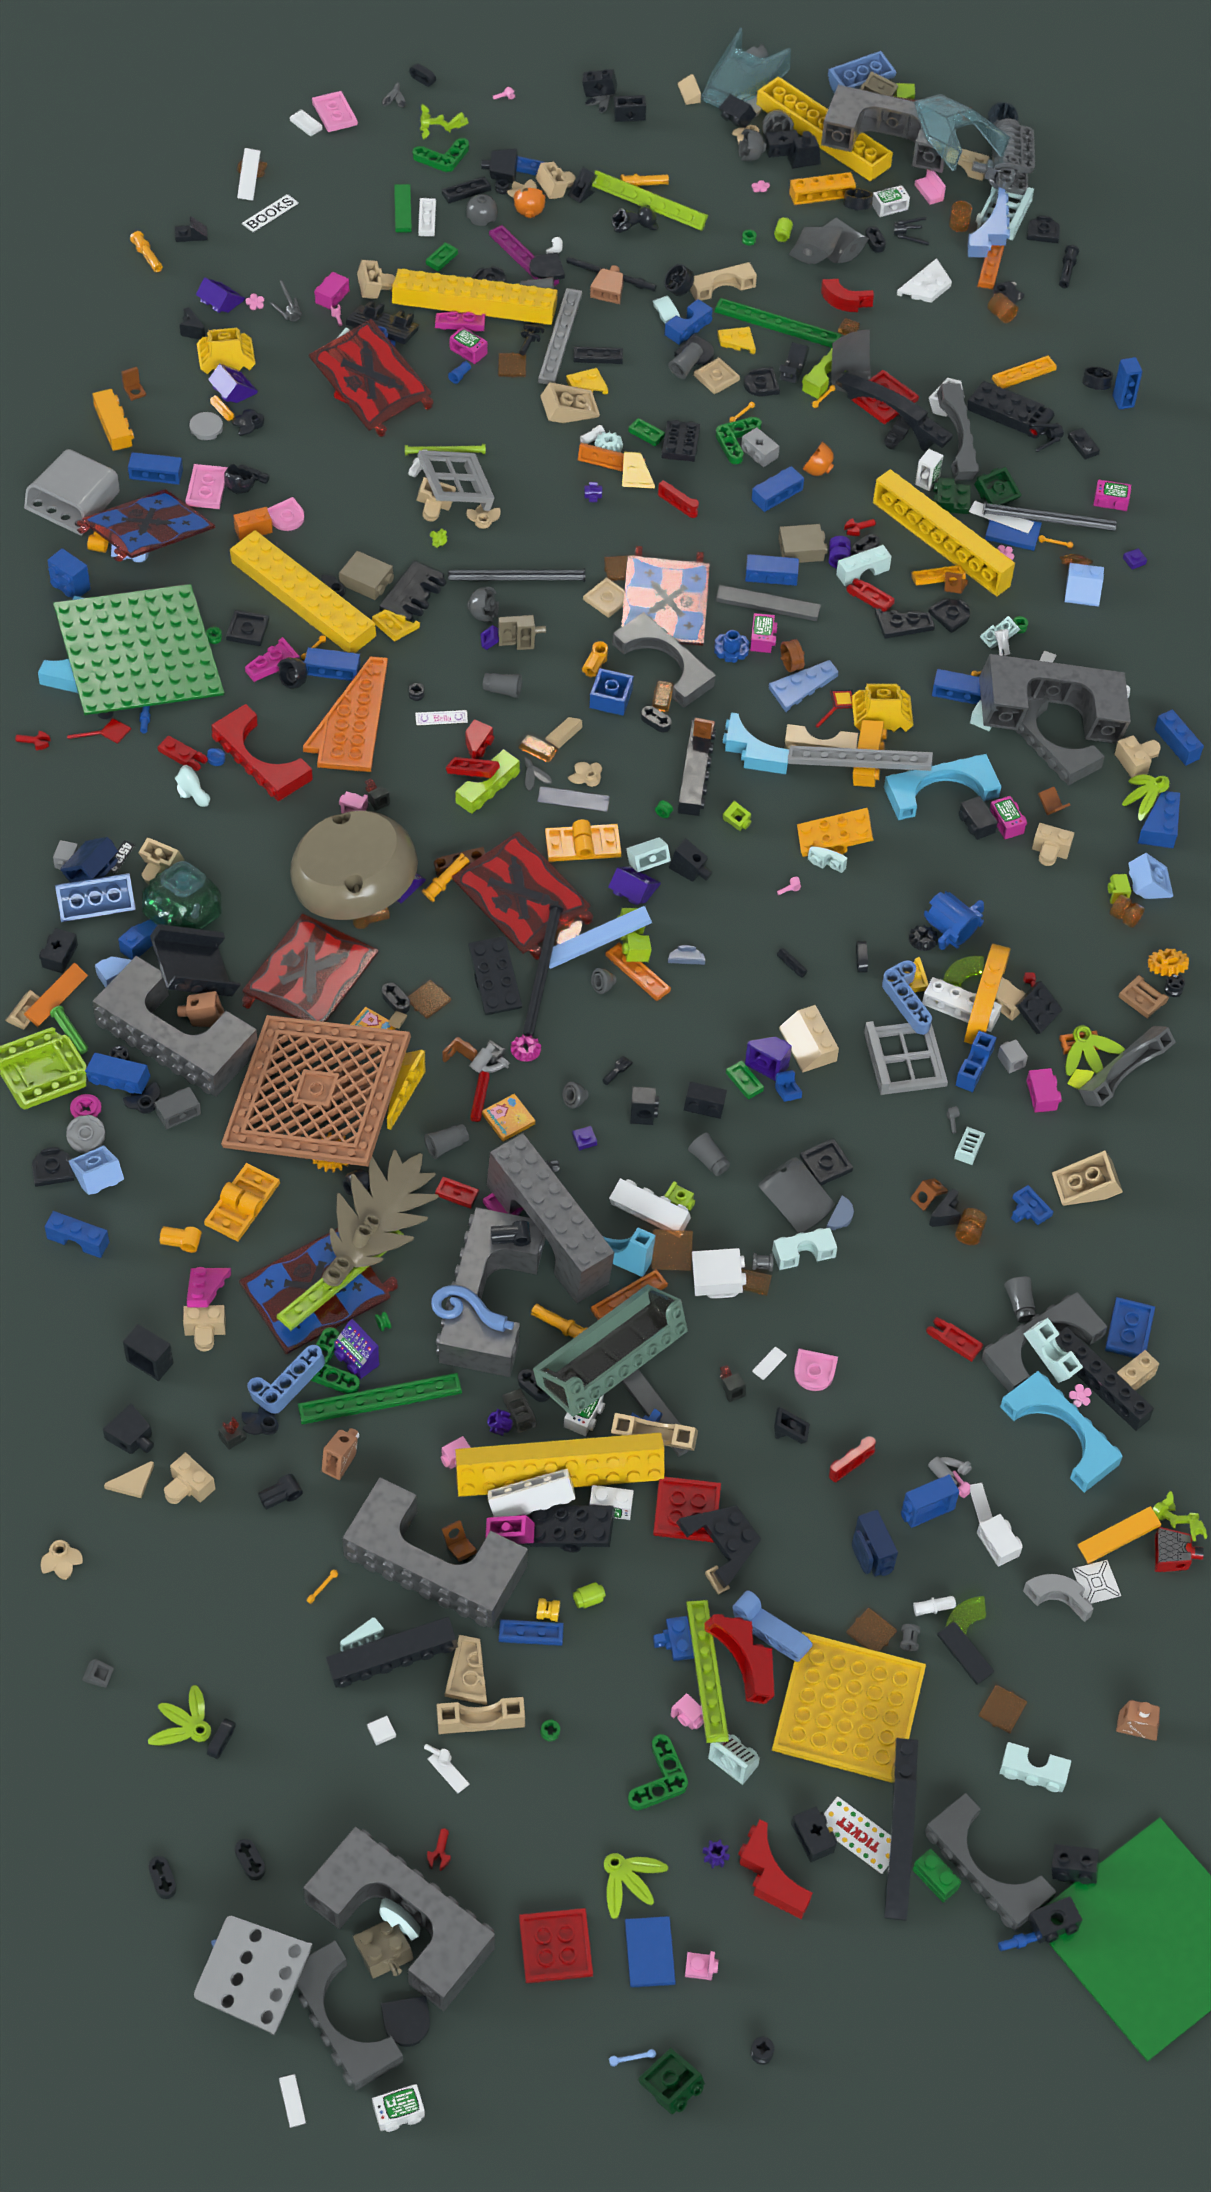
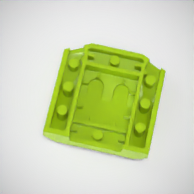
M53 1027L0 1046V1075L20 1108L24 1110L86 1087V1064L71 1039L66 1035L58 1034Z

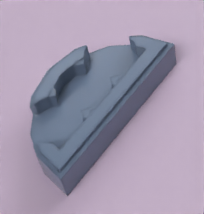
M682 945L678 946L673 952H670L668 963L705 965V957L703 953L701 954L700 951L696 950V947Z
M843 1195L826 1228L836 1230L837 1228L847 1227L851 1223L854 1213L853 1205Z

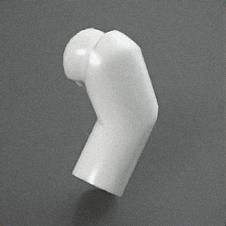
M555 237L552 239L553 247L546 250L547 254L562 251L563 241L560 237Z

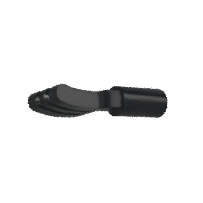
M622 1056L615 1063V1069L603 1078V1083L608 1085L618 1073L624 1072L633 1062Z

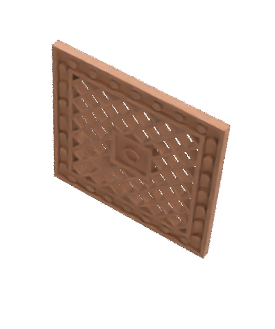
M267 1015L221 1143L223 1148L368 1167L411 1038L410 1032ZM290 1040L291 1044L284 1048L281 1047V1044ZM307 1042L309 1044L306 1048L299 1049V1046ZM325 1044L327 1048L318 1053L316 1049ZM343 1046L345 1050L336 1055L334 1051ZM361 1048L363 1052L354 1057L352 1053ZM296 1049L297 1053L288 1057L287 1053ZM313 1051L315 1053L309 1059L305 1058V1055ZM377 1051L381 1053L373 1059L370 1057V1055ZM331 1053L333 1057L324 1062L322 1058ZM349 1055L351 1059L342 1064L340 1060ZM284 1056V1061L280 1062L279 1064L275 1062L277 1059ZM302 1058L303 1062L294 1066L293 1063ZM365 1058L369 1060L362 1066H360V1064L358 1063ZM320 1060L322 1064L315 1068L311 1067L313 1063ZM333 1064H339L337 1068L333 1070L329 1069V1067ZM289 1065L292 1067V1069L288 1070L285 1073L281 1071L283 1068ZM353 1065L357 1066V1069L350 1073L346 1070ZM374 1067L375 1071L366 1075L365 1071ZM279 1072L280 1076L273 1080L270 1079V1076ZM344 1072L346 1075L341 1077L340 1073ZM296 1074L298 1078L289 1083L287 1079ZM362 1074L363 1078L356 1082L353 1080V1078ZM285 1081V1086L281 1087L280 1089L276 1088V1085ZM348 1081L352 1083L345 1089H343L341 1086ZM366 1083L370 1085V1087L363 1091L359 1089ZM271 1088L274 1089L273 1093L269 1094L268 1096H265L264 1092L270 1090ZM291 1090L293 1094L286 1098L282 1097L284 1093ZM357 1090L358 1094L351 1098L348 1097L349 1093ZM279 1097L281 1101L272 1106L270 1102ZM345 1097L346 1101L337 1105L336 1101ZM363 1099L365 1103L356 1108L354 1104ZM293 1102L294 1106L290 1108L288 1104ZM267 1104L269 1108L260 1113L258 1109ZM285 1106L287 1110L278 1115L276 1111ZM351 1106L353 1110L344 1115L342 1111ZM303 1108L305 1112L296 1117L294 1113ZM319 1111L323 1113V1115L316 1119L312 1117ZM273 1113L275 1117L266 1122L264 1118ZM339 1113L341 1117L332 1122L330 1118ZM357 1115L359 1119L350 1124L348 1120ZM292 1116L293 1120L286 1124L282 1122V1120ZM309 1118L311 1122L302 1127L300 1123ZM327 1120L329 1124L320 1129L318 1125ZM259 1121L263 1122V1124L257 1127L256 1129H254L252 1126ZM280 1123L281 1127L274 1131L271 1130L272 1126ZM343 1123L347 1124V1127L340 1131L336 1128ZM298 1125L299 1129L290 1134L288 1130ZM315 1127L317 1131L308 1136L306 1132ZM331 1130L335 1131V1134L326 1138V1133ZM350 1132L353 1133L354 1136L344 1140L343 1136Z

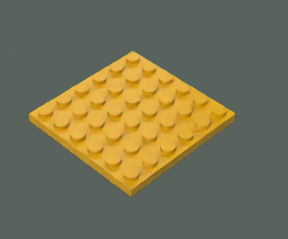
M802 1632V1634L810 1639L813 1646L799 1662L794 1661L772 1751L892 1783L891 1772L895 1760L896 1738L909 1739L926 1664Z

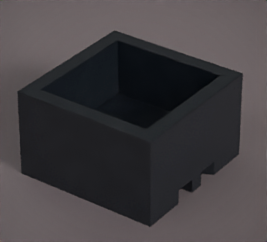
M139 1324L123 1341L126 1361L157 1381L174 1364L171 1357L172 1353L170 1352L171 1345Z

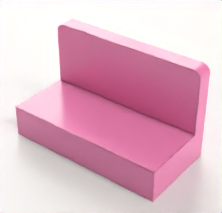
M927 170L926 177L915 180L916 188L930 205L944 200L946 186L934 171Z

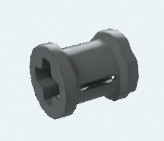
M753 1253L752 1270L768 1269L772 1271L773 1254L757 1255V1253Z
M904 1624L901 1629L903 1639L900 1642V1648L905 1651H917L919 1648L917 1638L921 1628L914 1624Z

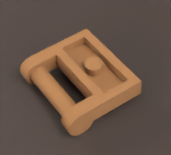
M1140 975L1119 993V998L1147 1019L1169 999L1167 995H1162L1147 984Z

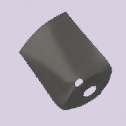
M837 217L823 226L843 227L833 253L827 257L833 263L852 261L854 257L859 255L869 238L860 234Z
M804 227L789 255L807 264L821 262L833 253L843 227Z
M870 329L851 332L832 343L831 382L836 390L848 393L835 384L844 375L843 372L846 370L849 374L867 380L871 379Z
M796 1157L776 1168L758 1185L798 1233L820 1222L836 1205L804 1163ZM784 1167L787 1168L785 1172H781Z

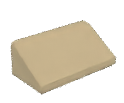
M693 74L678 82V87L686 105L701 102V92Z
M568 717L545 739L557 748H560L582 728V720Z
M29 990L5 1021L24 1030L30 1022L24 1013L40 997Z

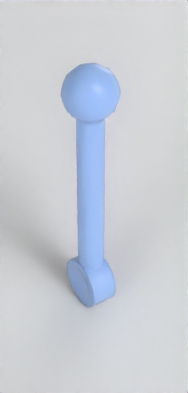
M650 2049L646 2053L620 2058L612 2056L609 2059V2063L611 2066H616L619 2062L645 2057L654 2058L656 2051Z

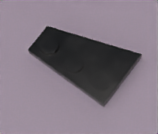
M875 608V615L885 639L934 631L935 629L930 613L912 611L898 613V610L884 612L882 609Z

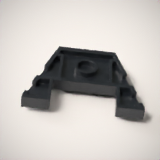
M737 1506L683 1517L676 1522L686 1537L704 1528L728 1560V1563L713 1573L723 1588L730 1584L761 1540Z

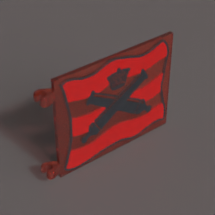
M372 319L309 354L310 359L367 429L375 428L379 437L385 436L387 428L381 423L415 403L421 401L426 410L432 408L433 400L428 397L432 392Z
M519 831L452 876L453 881L523 954L530 951L536 960L540 958L542 949L537 944L544 940L550 914V905L557 904L564 909L560 915L557 930L577 916H580L586 925L592 923L593 915L587 911L591 905Z
M302 914L242 990L243 993L247 994L242 999L244 1002L243 1007L250 1009L254 1000L257 999L296 1019L326 1022L379 953V950Z

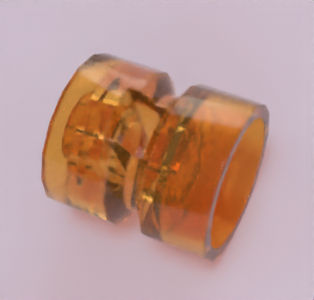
M957 201L952 205L949 225L954 231L963 232L969 229L972 215L970 203Z
M997 293L989 301L988 310L997 315L1003 323H1008L1016 316L1018 306L1003 293Z
M1121 895L1112 906L1110 915L1118 920L1123 919L1124 924L1133 928L1141 919L1145 908L1138 903L1132 904L1130 898Z
M974 1208L965 1209L960 1218L955 1237L967 1245L978 1244L983 1233L982 1230L987 1222V1216L982 1211Z

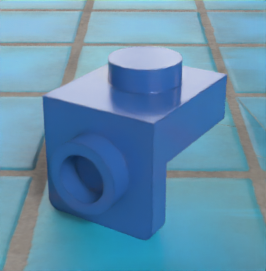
M793 1070L776 1074L775 1089L784 1102L802 1098V1091L795 1082V1072Z

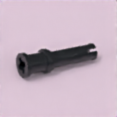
M1068 245L1065 248L1066 255L1063 257L1064 266L1059 286L1062 288L1069 286L1073 266L1077 263L1076 256L1079 254V248L1075 245Z

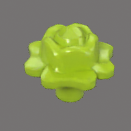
M442 528L437 532L432 531L430 533V537L433 538L432 545L436 548L444 546L448 538L446 535L447 531Z

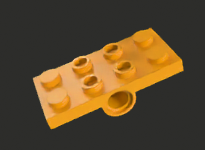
M868 808L797 824L803 857L808 856L810 847L825 848L839 854H844L847 852L848 846L874 841Z
M581 819L575 821L572 827L545 828L548 862L621 857L618 824L591 826L588 820Z
M246 1163L233 1182H228L223 1187L220 1200L204 1221L205 1226L239 1242L279 1186L280 1179Z

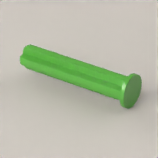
M60 1005L50 1011L51 1017L56 1019L66 1036L71 1039L79 1054L87 1053L88 1047L65 1014L64 1007Z

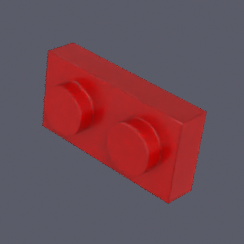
M442 1177L435 1194H438L440 1198L471 1209L479 1194V1189Z

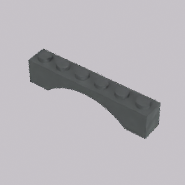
M961 383L941 384L937 391L939 406L952 420L959 441L958 453L951 465L953 477L955 480H973L979 472V464L976 463V450L973 448V435L970 433V420L967 418L964 390L961 388Z
M1151 1027L1083 1085L1079 1092L1086 1106H1103L1114 1096L1117 1086L1130 1072L1144 1062L1164 1053L1176 1042L1169 1027Z

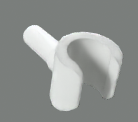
M428 1744L424 1746V1749L439 1756L438 1763L444 1766L450 1764L452 1757L447 1749L439 1750Z

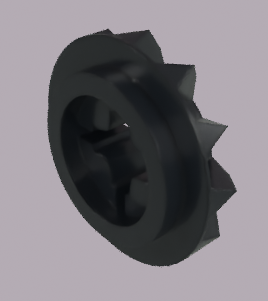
M925 924L921 927L917 925L909 933L910 944L918 950H931L938 943L937 931H934L932 927H926ZM927 934V938H923L920 940L921 936Z

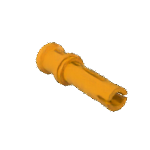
M621 174L620 180L637 187L669 184L667 182L669 181L668 174L639 176L638 174L624 176V174Z
M141 231L134 232L130 236V241L136 245L137 251L144 255L153 271L160 272L163 266L150 249V243L144 239Z
M461 853L438 878L432 879L433 882L426 889H423L422 893L431 902H434L435 897L441 891H445L446 885L470 862L469 859Z
M535 1304L531 1311L532 1316L561 1330L566 1337L575 1338L588 1328L581 1327L573 1319H564L539 1304Z

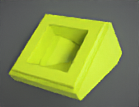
M1076 1069L1067 1084L1079 1090L1093 1078L1094 1072Z

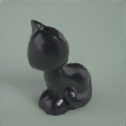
M648 205L639 208L638 213L628 212L626 209L621 208L612 217L616 233L625 232L638 223L650 230H657L659 228L656 223V213Z

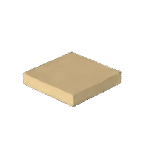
M720 358L694 371V376L713 394L740 380V376Z
M606 577L583 596V600L609 618L627 603V597L630 601L632 595L627 592L626 596L624 589Z

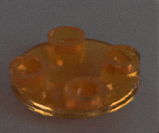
M1068 554L1059 557L1064 565H1070V563L1090 565L1094 562L1079 554Z

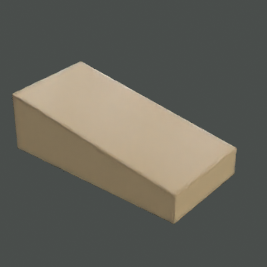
M396 1011L390 1018L388 1025L400 1029L407 1015Z
M718 1566L707 1570L705 1575L719 1595L729 1590L730 1587L728 1585L726 1588H723L713 1573L719 1569Z

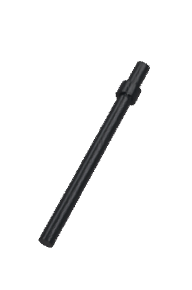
M568 257L566 261L568 264L599 273L601 269H605ZM623 274V281L636 285L637 288H646L655 291L657 285L646 282L645 279H636Z

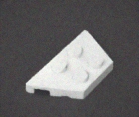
M935 259L899 288L897 295H912L911 299L931 303L951 287L952 281L940 262Z

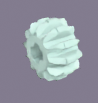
M609 431L608 433L602 432L601 435L597 436L595 446L621 453L623 443L621 436H617L616 432L612 434Z

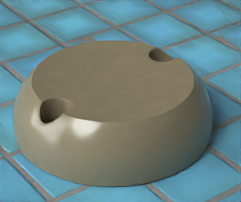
M355 810L330 816L312 827L303 836L295 849L291 861L290 875L296 896L310 912L324 918L350 920L375 914L396 902L412 884L417 872L418 859L412 839L400 824L380 813Z

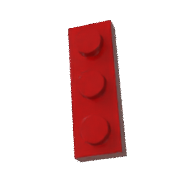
M454 757L446 766V771L448 774L491 778L500 768L498 761Z

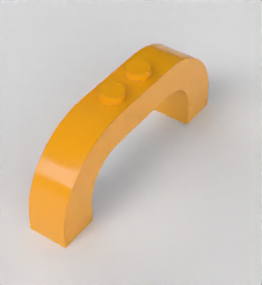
M992 943L964 1039L966 1043L973 1044L978 1031L987 1033L990 1016L1002 976L1005 973L1011 948Z

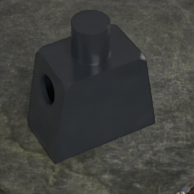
M809 131L803 132L802 137L793 139L788 155L792 169L821 164L819 144L816 137Z
M517 149L492 151L491 160L481 161V169L490 170L491 179H506L509 183H513V181H516Z
M685 838L675 850L669 869L691 882L695 881L698 876L707 881L713 873L705 867L708 860L707 856Z
M131 1403L103 1429L104 1438L108 1442L129 1454H133L138 1448L148 1453L154 1447V1443L149 1439L152 1436L150 1425Z

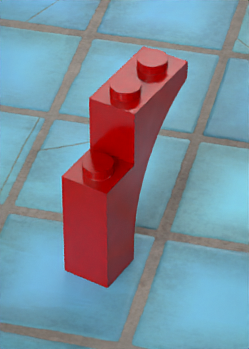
M722 1614L713 1615L704 1623L705 1631L721 1641L735 1658L743 1676L746 1701L766 1704L774 1697L772 1648L764 1647L761 1644L753 1645L752 1621H746L740 1617L729 1618Z
M759 1820L757 1826L752 1825L748 1837L750 1840L748 1844L743 1843L738 1853V1856L741 1857L739 1865L757 1873L752 1885L755 1887L754 1896L802 1919L813 1893L797 1885L779 1868L768 1844V1823Z

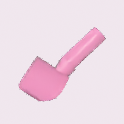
M507 87L504 92L494 95L493 99L505 96L513 99L515 98V91L511 87Z
M338 304L336 309L331 306V315L336 317L338 325L342 326L340 305Z
M799 877L791 878L790 885L778 890L777 894L780 895L790 890L799 891L801 888Z
M953 1471L954 1478L959 1484V1495L965 1498L970 1494V1484L964 1482L958 1473Z

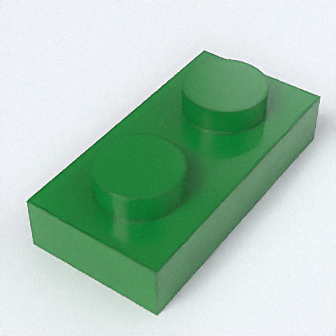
M445 242L426 259V265L436 271H440L458 255V249Z
M637 418L628 427L629 433L655 447L665 437L664 431L640 418Z
M742 1060L726 1069V1074L748 1100L764 1091V1086Z

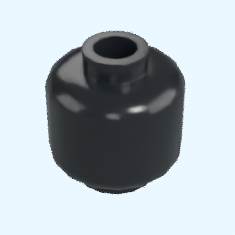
M358 1169L346 1174L343 1188L347 1194L353 1196L351 1187L352 1174H355L365 1189L370 1192L369 1173L363 1169Z

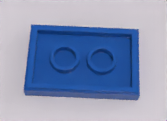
M990 520L985 540L1034 551L1042 523L1032 521L1034 524L1029 533Z
M1116 1297L1105 1351L1135 1358L1144 1350H1147L1155 1306Z
M670 1916L625 1919L630 1988L675 1985Z

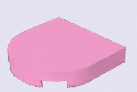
M293 497L267 508L272 519V525L279 530H295L304 522V511Z
M798 1349L794 1368L796 1381L800 1386L810 1391H820L827 1388L834 1379L838 1357Z

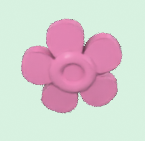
M762 180L758 181V184H752L754 192H766L767 188L770 187L769 183H764Z
M251 294L250 298L246 299V304L250 305L249 308L251 310H256V307L258 309L264 307V298L262 296L257 298L256 294Z
M1004 545L998 546V550L1012 560L1014 559L1011 547L1008 546L1005 549Z
M1077 1384L1075 1391L1069 1392V1398L1074 1399L1073 1404L1076 1407H1080L1082 1404L1087 1406L1090 1403L1088 1396L1092 1392L1090 1388L1084 1389L1082 1384Z

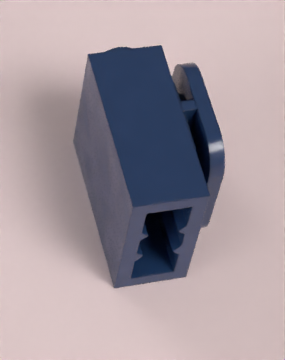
M108 837L85 841L60 870L69 882L104 877L118 862V858L114 856L118 850L114 846L113 841Z
M878 1510L858 1516L852 1548L863 1572L869 1574L872 1570L874 1577L890 1574L894 1570L898 1551Z

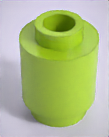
M780 218L774 232L776 240L785 242L789 239L793 227V222L790 219Z
M597 1582L580 1587L576 1592H573V1598L578 1609L582 1607L585 1609L603 1602V1597L606 1596L603 1586L598 1585Z

